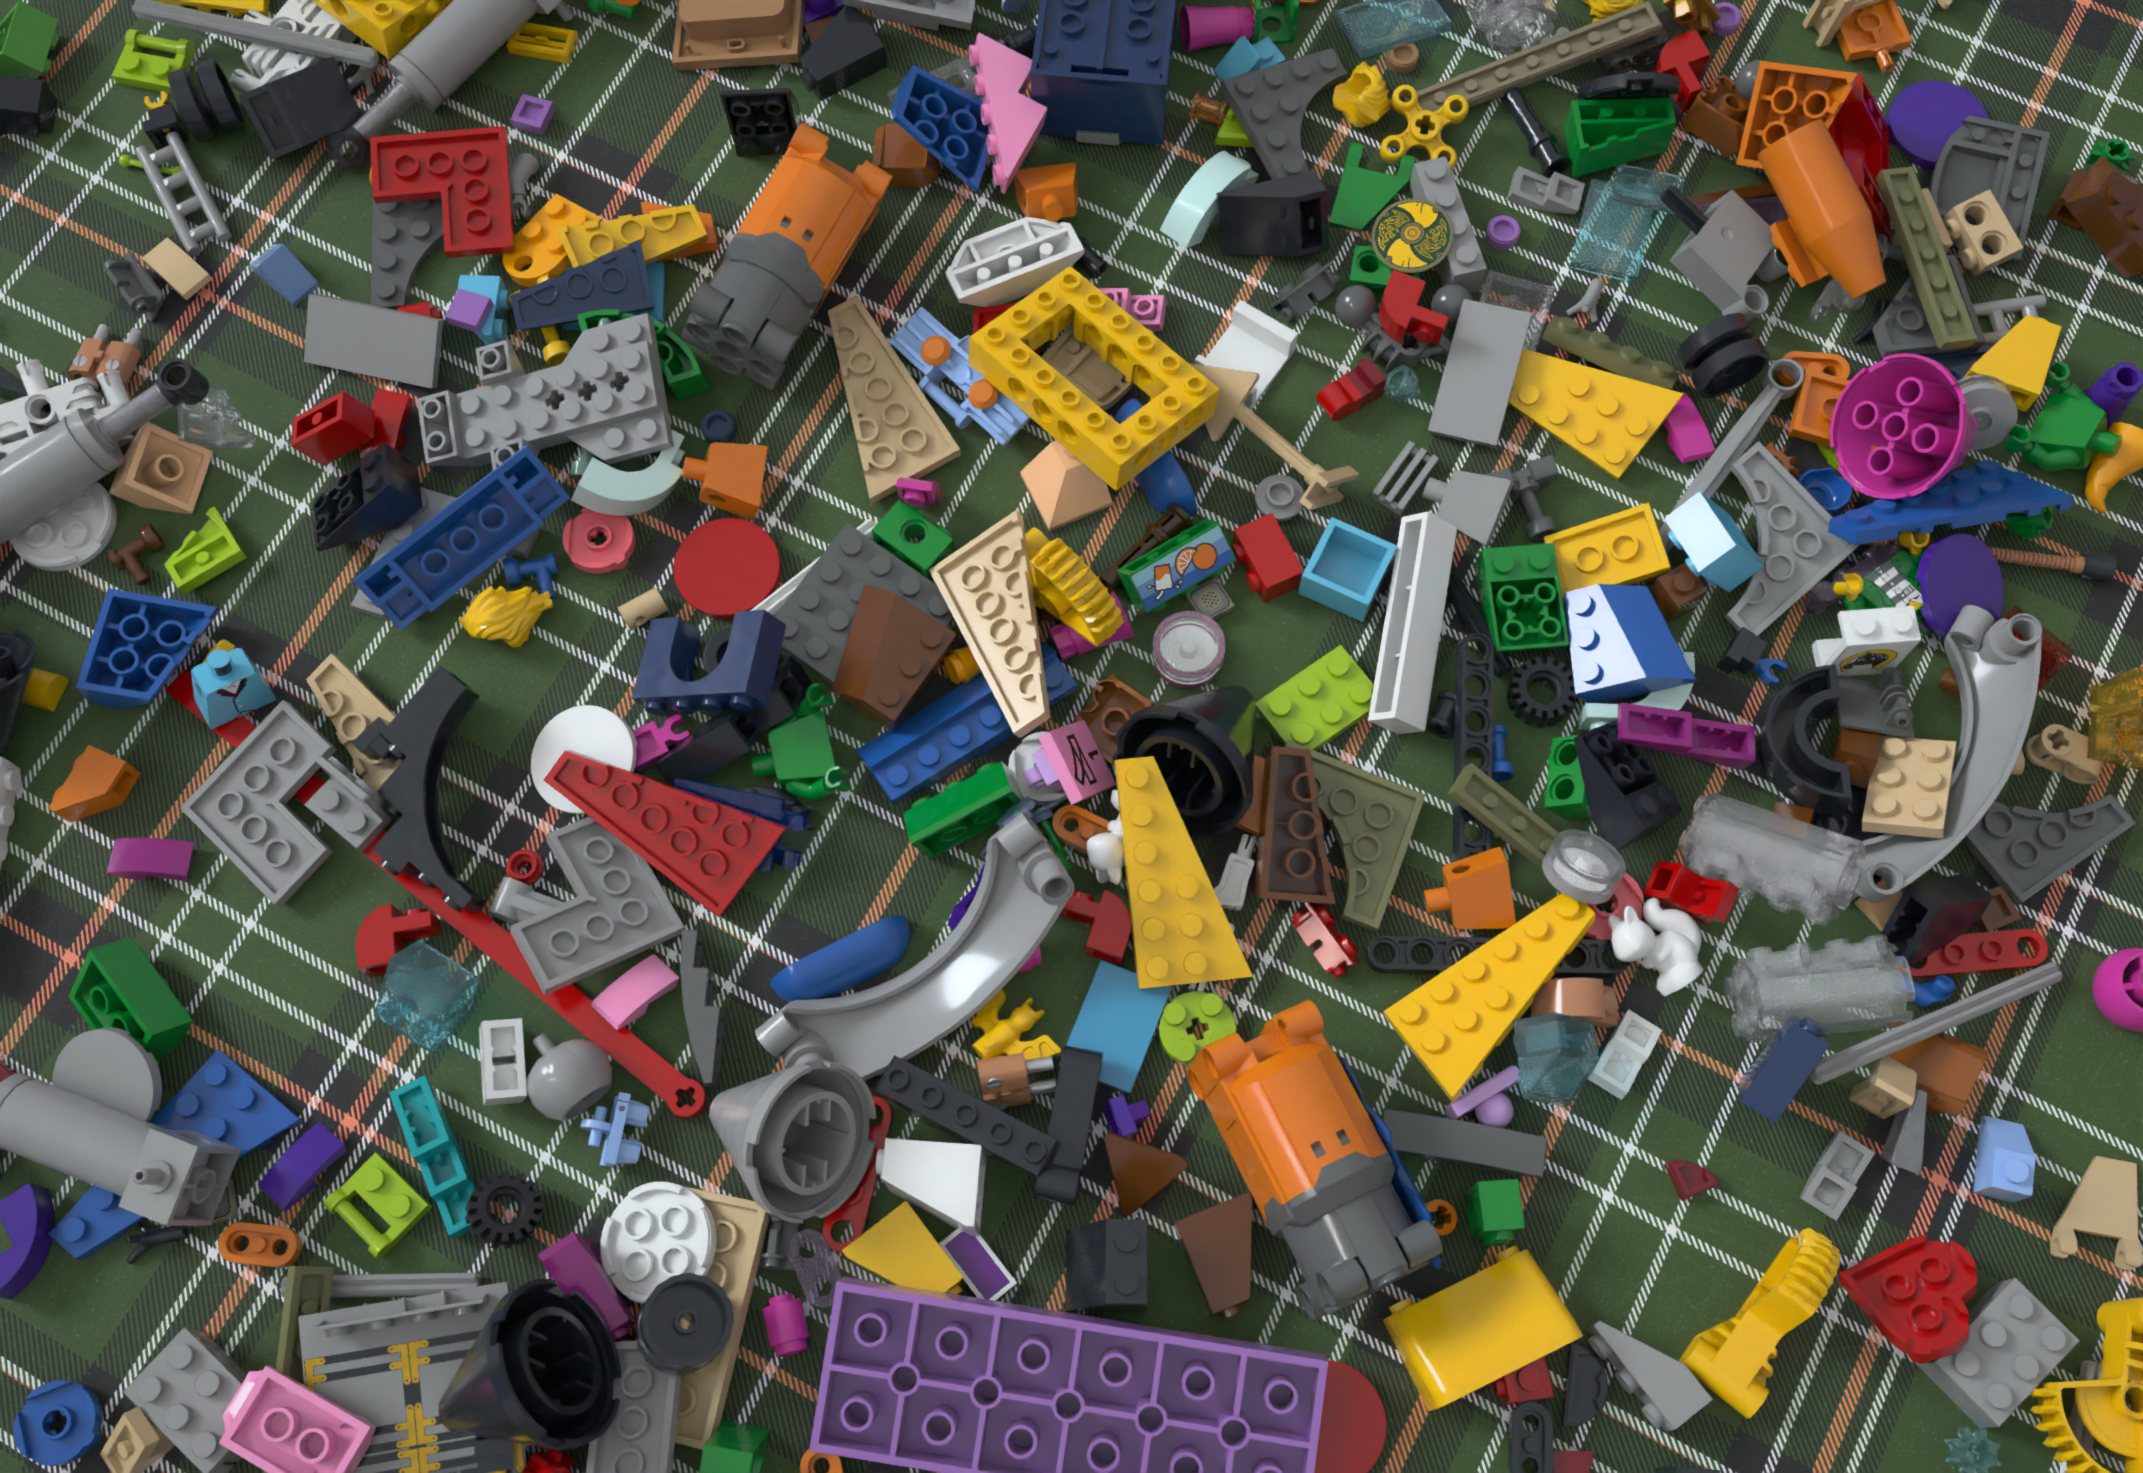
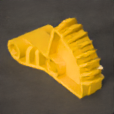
M1032 527L1025 534L1035 606L1044 608L1091 644L1098 647L1103 641L1115 634L1116 630L1124 624L1121 609L1115 604V599L1108 593V588L1092 572L1091 567L1083 562L1081 556L1079 557L1073 552L1071 547L1064 544L1061 538L1049 541L1039 529Z
M1811 1228L1803 1229L1798 1235L1792 1236L1783 1246L1736 1316L1696 1335L1684 1351L1679 1362L1685 1364L1697 1380L1745 1418L1749 1419L1764 1403L1769 1393V1389L1765 1387L1766 1378L1773 1376V1367L1768 1363V1360L1777 1357L1775 1346L1786 1333L1810 1318L1816 1309L1821 1306L1820 1303L1828 1294L1827 1291L1833 1284V1278L1837 1275V1269L1840 1267L1841 1254L1839 1249L1832 1244L1831 1240Z
M2143 1297L2108 1301L2103 1303L2098 1309L2097 1323L2105 1333L2104 1343L2101 1344L2103 1360H2101L2102 1372L2099 1379L2040 1383L2037 1389H2034L2029 1394L2038 1399V1405L2033 1406L2030 1411L2034 1414H2041L2042 1421L2035 1428L2039 1431H2047L2049 1434L2042 1444L2047 1447L2058 1448L2053 1459L2057 1460V1462H2068L2066 1473L2111 1472L2094 1461L2074 1436L2063 1408L2061 1396L2063 1388H2075L2077 1410L2089 1433L2107 1449L2126 1456L2124 1473H2143ZM2126 1392L2131 1398L2132 1404L2130 1409L2125 1403Z

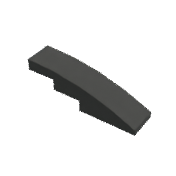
M682 930L680 973L683 1009L690 1043L704 1084L710 1090H718L726 1014L719 1006H712L715 977L709 968H701L704 939L697 930Z
M1385 1109L1383 1122L1391 1132L1392 1146L1396 1153L1421 1156L1424 1160L1461 1164L1464 1168L1544 1178L1548 1139L1545 1137L1466 1121Z

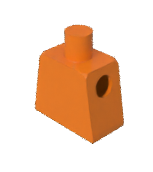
M1076 162L1018 170L1014 177L1016 202L1026 217L1055 222L1061 218L1076 215L1079 198Z
M711 443L705 461L685 457L682 477L701 481L699 499L702 502L753 520L760 506L768 446Z
M1501 847L1446 864L1442 867L1445 887L1423 891L1427 912L1448 909L1451 921L1456 929L1509 928L1516 923L1509 867Z

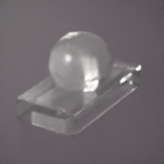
M1831 277L1807 316L1808 321L1818 326L1831 304L1840 313H1854L1863 306L1866 294L1852 299Z

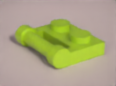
M129 29L125 35V47L111 76L117 84L173 94L167 73L183 67L189 69L195 55V44L192 40L181 38L175 41L144 35L142 31ZM143 48L174 53L176 56L174 59L144 54L141 51Z
M376 1152L341 1188L332 1192L323 1204L331 1214L337 1213L369 1245L368 1251L376 1259L385 1256L433 1207ZM357 1194L391 1226L384 1234H381L350 1203Z

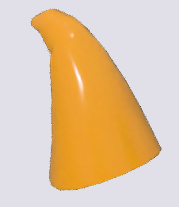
M2122 422L2113 423L2107 432L2122 435V443L2118 453L2112 456L2096 452L2088 469L2085 495L2089 505L2102 514L2106 513L2105 498L2108 491L2127 475L2143 468V429Z

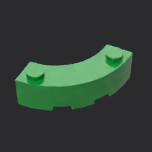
M603 309L578 314L577 318L581 332H583L584 330L598 327V323L602 318H608L611 322H616L637 315L622 313L618 309ZM653 318L662 374L666 377L669 386L677 398L681 400L711 390L704 371L686 343L669 330L665 324Z

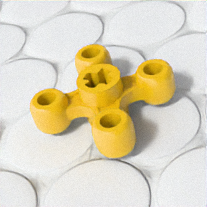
M1398 86L1392 94L1391 104L1396 112L1406 117L1408 126L1402 134L1390 135L1382 141L1380 146L1381 158L1386 163L1396 164L1401 161L1402 155L1406 154L1409 149L1417 147L1425 149L1429 153L1430 160L1446 156L1452 171L1457 163V154L1452 147L1442 141L1441 131L1445 126L1458 124L1466 118L1469 111L1467 100L1461 95L1449 96L1439 110L1432 112L1430 110H1423L1420 107L1418 94L1413 86ZM1406 96L1410 101L1402 102L1399 98ZM1456 106L1460 109V112H1452L1450 107ZM1421 125L1428 126L1427 135L1420 133ZM1394 146L1399 151L1391 153L1388 148Z

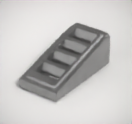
M1916 1088L1915 1100L1912 1106L1896 1113L1882 1150L1881 1158L1894 1166L1920 1175L1923 1162L1927 1092Z

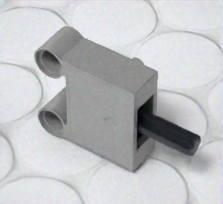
M1674 185L1668 187L1660 196L1661 201L1692 230L1670 259V262L1722 311L1723 316L1743 313L1751 321L1764 313L1769 306L1766 292L1757 285L1748 286L1747 282L1754 272L1761 280L1768 283L1788 273V263L1783 253L1774 246L1769 225L1733 190L1712 203L1705 214H1703Z

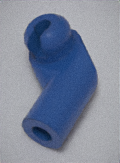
M1901 974L1894 982L1891 990L1920 1007H1930L1950 999L1951 993L1955 989V984L1951 978L1945 975H1939L1935 977V980L1918 984Z

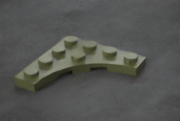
M1287 740L1284 746L1290 748L1309 749L1307 747H1304L1289 740ZM1310 749L1318 794V808L1336 835L1345 863L1346 895L1340 918L1376 932L1381 924L1426 795Z

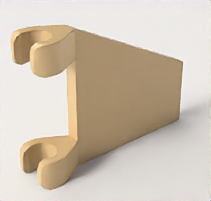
M2100 1156L2092 1159L2053 1228L2050 1242V1253L2053 1256L2067 1258L2068 1255H2073L2077 1252V1239L2074 1232L2076 1231L2118 1239L2115 1252V1265L2117 1268L2130 1271L2134 1267L2142 1265L2143 1254L2138 1241L2137 1163Z

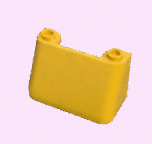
M1517 1245L1512 1246L1495 1255L1498 1263L1415 1304H1413L1409 1297L1389 1307L1392 1315L1385 1318L1383 1322L1428 1411L1445 1406L1583 1336L1576 1321L1528 1249L1520 1252Z

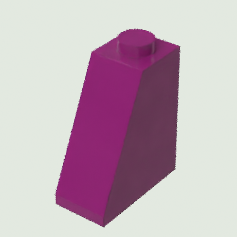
M572 1232L538 1254L552 1279L558 1281L557 1286L559 1289L567 1294L577 1290L591 1302L606 1323L614 1342H621L631 1334L629 1328L635 1325L637 1321L621 1292L605 1272L601 1257L592 1241Z

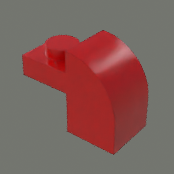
M1696 29L1670 39L1664 45L1654 69L1656 73L1671 74L1681 79V92L1675 95L1673 101L1677 103L1682 113L1690 110L1698 93L1702 91V86L1696 77L1703 74L1711 55Z
M1393 270L1379 308V320L1384 332L1392 340L1400 344L1405 334L1408 333L1421 342H1432L1439 345L1449 317L1418 306L1426 283L1425 281Z
M1657 861L1643 895L1649 899L1658 898L1661 901L1660 905L1662 907L1684 911L1695 921L1710 925L1711 921L1725 923L1740 888L1728 881L1703 878L1682 864Z
M1104 890L1100 904L1094 902L1095 899L1088 894L1074 892L1060 913V917L1092 926L1086 944L1087 956L1122 967L1131 935V920L1125 904L1116 895Z
M391 903L375 909L364 919L357 932V968L369 977L407 971L405 942L442 935L441 920L426 909H411L404 913L405 916H403V913Z

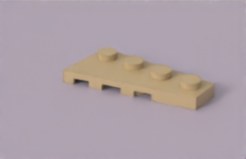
M331 653L306 680L325 715L331 719L335 726L336 734L341 744L346 746L351 755L356 771L363 777L366 784L376 792L375 794L383 800L384 797L377 790L401 764L402 760L398 759L394 764L388 758L385 760L380 757L378 760L362 754L352 742L378 717L391 722L396 714L339 657Z

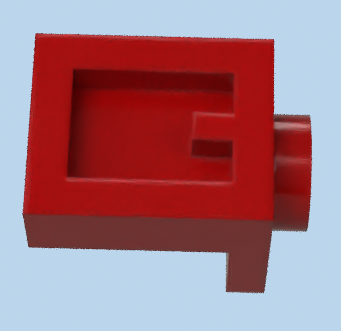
M1545 1356L1491 1382L1494 1394L1497 1398H1502L1503 1406L1554 1397Z

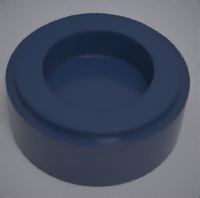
M716 409L709 411L701 419L700 429L708 443H729L734 438L736 425L729 412Z

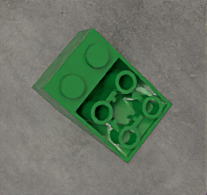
M1554 543L1483 548L1475 562L1480 601L1496 653L1569 647Z

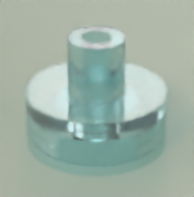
M1405 365L1397 366L1387 377L1384 393L1397 402H1403L1409 397L1412 399L1417 398L1421 391V388L1417 385L1418 374Z

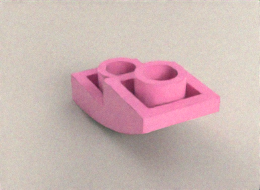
M1098 288L1146 329L1163 331L1167 305L1164 295H1131L1129 288Z
M653 954L609 985L593 1000L591 1006L616 1030H619L644 1015L649 1003L675 989L679 977Z

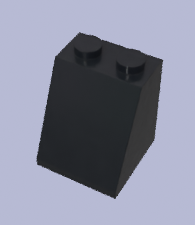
M1104 1219L1067 1229L1065 1311L1145 1313L1147 1307V1219Z

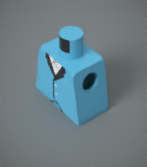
M236 648L229 652L222 649L214 650L209 653L206 662L195 666L191 670L194 700L211 730L277 700L261 671L242 648Z

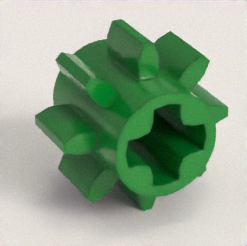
M2112 137L2106 144L2100 140L2097 141L2085 163L2091 164V169L2097 159L2104 157L2127 172L2128 166L2135 159V156L2129 155L2130 148L2127 143Z
M2043 507L2041 514L2027 516L2024 513H2007L2006 522L2008 529L2011 532L2015 531L2016 535L2021 534L2022 540L2040 538V533L2045 532V529H2049L2052 526V507Z

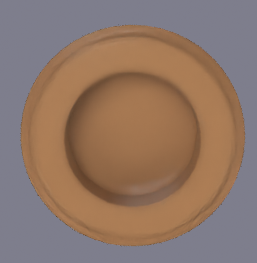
M1398 40L1388 47L1386 65L1391 71L1398 74H1407L1416 68L1419 50L1415 44L1407 40Z

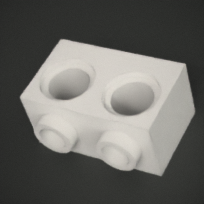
M522 1018L482 1021L479 1027L483 1106L521 1103L527 1096Z

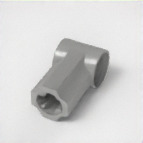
M504 877L488 909V913L502 921L515 924L564 902L539 894L532 887L518 880Z

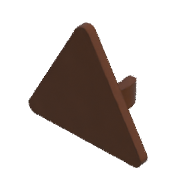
M1109 1132L1104 1138L1122 1212L1126 1216L1133 1214L1188 1166V1160L1185 1157Z

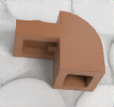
M1562 978L1549 980L1535 994L1534 1001L1530 1005L1531 1020L1535 1024L1554 1028L1579 1023L1602 1028L1618 1026L1615 988L1604 986L1602 979Z

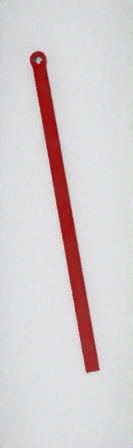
M185 669L165 691L208 725L194 700L192 675ZM240 716L212 730L234 748H237L253 732L256 726L244 716ZM314 774L296 792L294 797L305 805L325 782ZM384 830L362 852L588 1039L600 1046L610 1057L663 1099L677 1117L681 1119L698 1118L704 1113L707 1108L706 1090L699 1082L686 1078L625 1027L616 1030L591 1006L593 1001L574 985H567L544 996L512 935L482 910H479L478 913L465 909L458 912L442 899L445 893L436 886L433 889L423 883L417 876L415 878L400 874L398 877L394 876L382 867L380 862L383 858L373 848L386 835ZM694 1090L695 1092L692 1097L696 1101L692 1107L685 1104L680 1108L678 1105L680 1103V1094Z

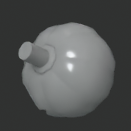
M546 1033L539 1035L533 1040V1044L542 1057L535 1062L527 1077V1094L533 1107L546 1118L559 1121L570 1120L595 1104L612 1086L611 1063L606 1052L595 1042L574 1039L562 1042L555 1047Z

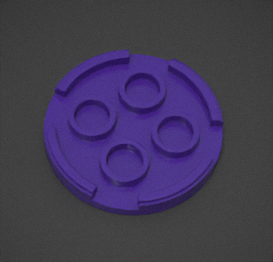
M1932 80L1918 82L1902 90L1892 102L1887 112L1886 122L1888 124L1891 144H1896L1904 154L1912 158L1910 162L1934 170L1942 148L1951 134L1963 125L1962 121L1969 115L1988 119V116L1979 100L1964 88L1952 83Z
M1953 534L1935 540L1924 552L1919 563L1916 582L1921 583V595L1924 607L1920 610L1930 628L1938 636L1945 639L1960 611L1966 605L1983 608L1994 617V623L1998 621L2003 607L2004 585L1999 564L1992 551L1980 539L1969 534Z

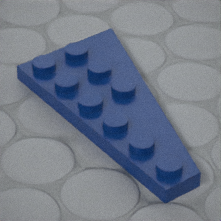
M1982 460L1973 466L1953 471L1929 489L1915 496L1897 500L1878 499L1861 508L1848 510L1845 514L1829 520L1828 532L1854 545L1895 539L1898 537L1899 531L1904 530L1925 534L1933 532L1934 525L1949 523V527L1955 529L2006 520L2007 513H2024L2027 516L2041 514L2042 508L2055 506L2059 511L2072 509L2074 496L2033 480L2025 473L2013 472L2003 468L1998 462Z
M217 1049L150 1123L164 1129L196 1131L240 1148L238 1161L257 1148L262 1149L272 1143L273 1138L289 1128L294 1129L305 1121L225 1052ZM93 1185L50 1231L49 1235L75 1259L84 1260L126 1234L127 1229L146 1217L118 1207L122 1196Z

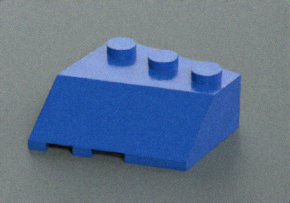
M913 65L898 87L890 111L892 118L976 192L989 155L987 149V135L990 134L988 125H983L981 120V105L984 103L969 93Z
M1596 584L1564 593L1575 694L1587 703L1604 704L1698 682L1647 586Z
M108 588L76 689L91 704L129 709L152 703L219 609L209 605Z

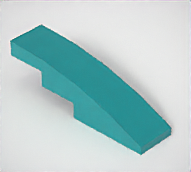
M424 1075L389 1092L412 1158L419 1163L430 1197L437 1202L448 1235L455 1240L469 1233L471 1225L470 1223L466 1224L465 1217L467 1211L465 1210L470 1196L477 1185L428 1077Z

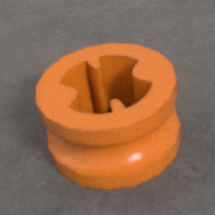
M1440 1199L1425 1203L1424 1205L1430 1213L1439 1210L1438 1216L1443 1215L1444 1223L1437 1225L1435 1228L1439 1237L1451 1233L1457 1223V1214L1453 1206L1449 1202Z

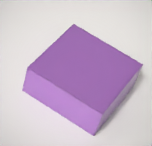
M522 94L510 121L513 128L544 135L556 109L552 101Z
M458 289L445 318L448 324L480 333L494 304L489 297Z

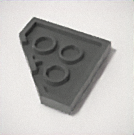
M1955 255L1946 256L1978 339L1971 347L1938 349L1910 274L1872 328L1882 358L1903 353L1923 355L1980 349L1986 342Z

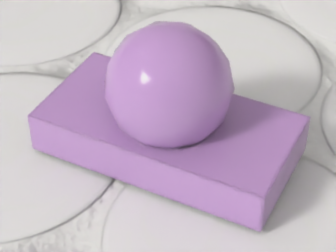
M1511 1065L1459 1097L1454 1104L1451 1102L1445 1111L1447 1117L1459 1120L1475 1110L1477 1120L1482 1125L1498 1128L1506 1127L1513 1118V1105L1503 1092L1516 1085L1523 1076L1516 1065Z

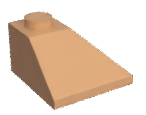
M147 422L142 425L124 454L125 463L118 467L109 493L143 508L192 514L213 451Z
M1057 440L1051 442L1020 472L1049 532L1113 505L1107 483Z

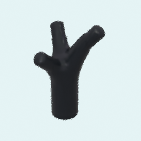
M1881 299L1877 302L1871 321L1860 334L1853 338L1855 344L1873 333L1872 328L1891 303L1889 300Z
M138 1224L136 1230L141 1234L129 1235L125 1241L127 1244H140L131 1252L126 1262L133 1264L141 1254L157 1245L186 1239V1226H168L153 1229L143 1224Z

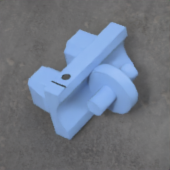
M619 1092L618 1096L614 1097L609 1123L605 1122L608 1108L596 1106L593 1120H581L580 1128L591 1131L588 1141L589 1146L599 1147L602 1134H606L599 1166L611 1168L616 1163L636 1164L638 1162L641 1142L622 1139L624 1125L639 1128L645 1127L649 1106L630 1100L631 1094Z

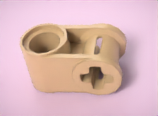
M2053 724L2043 729L2040 734L2028 739L2024 751L2028 760L2036 766L2063 775L2076 783L2093 784L2098 781L2107 745L2097 738L2085 736L2063 725Z

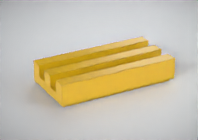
M526 22L509 38L506 47L509 54L570 64L572 61L571 53L574 54L575 52L574 44L578 43L579 36L575 30ZM520 33H521V34H527V35H532V36H535V37L523 36V35H519V34H520ZM548 38H550V39H556V40H561V41H566V42L564 43V42L552 41V40H548Z

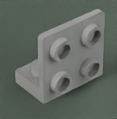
M316 752L312 759L331 778L307 801L305 806L362 853L393 820L383 810L385 808V801L376 795V792L364 781L354 777L336 758L331 756L326 761Z

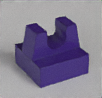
M1124 1095L1109 1099L1102 1108L1110 1131L1132 1139L1138 1132L1136 1125L1145 1122V1118L1151 1115L1145 1100L1127 1105Z

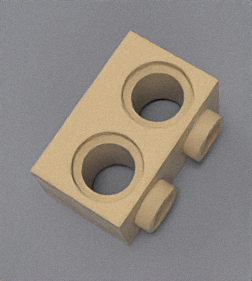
M1990 189L1954 206L1942 218L1950 239L1954 240L1960 250V259L1963 265L1972 271L1974 277L2012 259L2024 248ZM1965 215L1972 216L1976 220L1977 225L1969 224L1965 219ZM1982 244L1990 246L1993 250V255L1987 254L1983 250Z

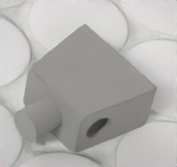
M1454 470L1449 484L1430 477L1425 486L1423 497L1440 503L1436 516L1455 525L1459 531L1478 542L1489 546L1514 483L1504 478Z

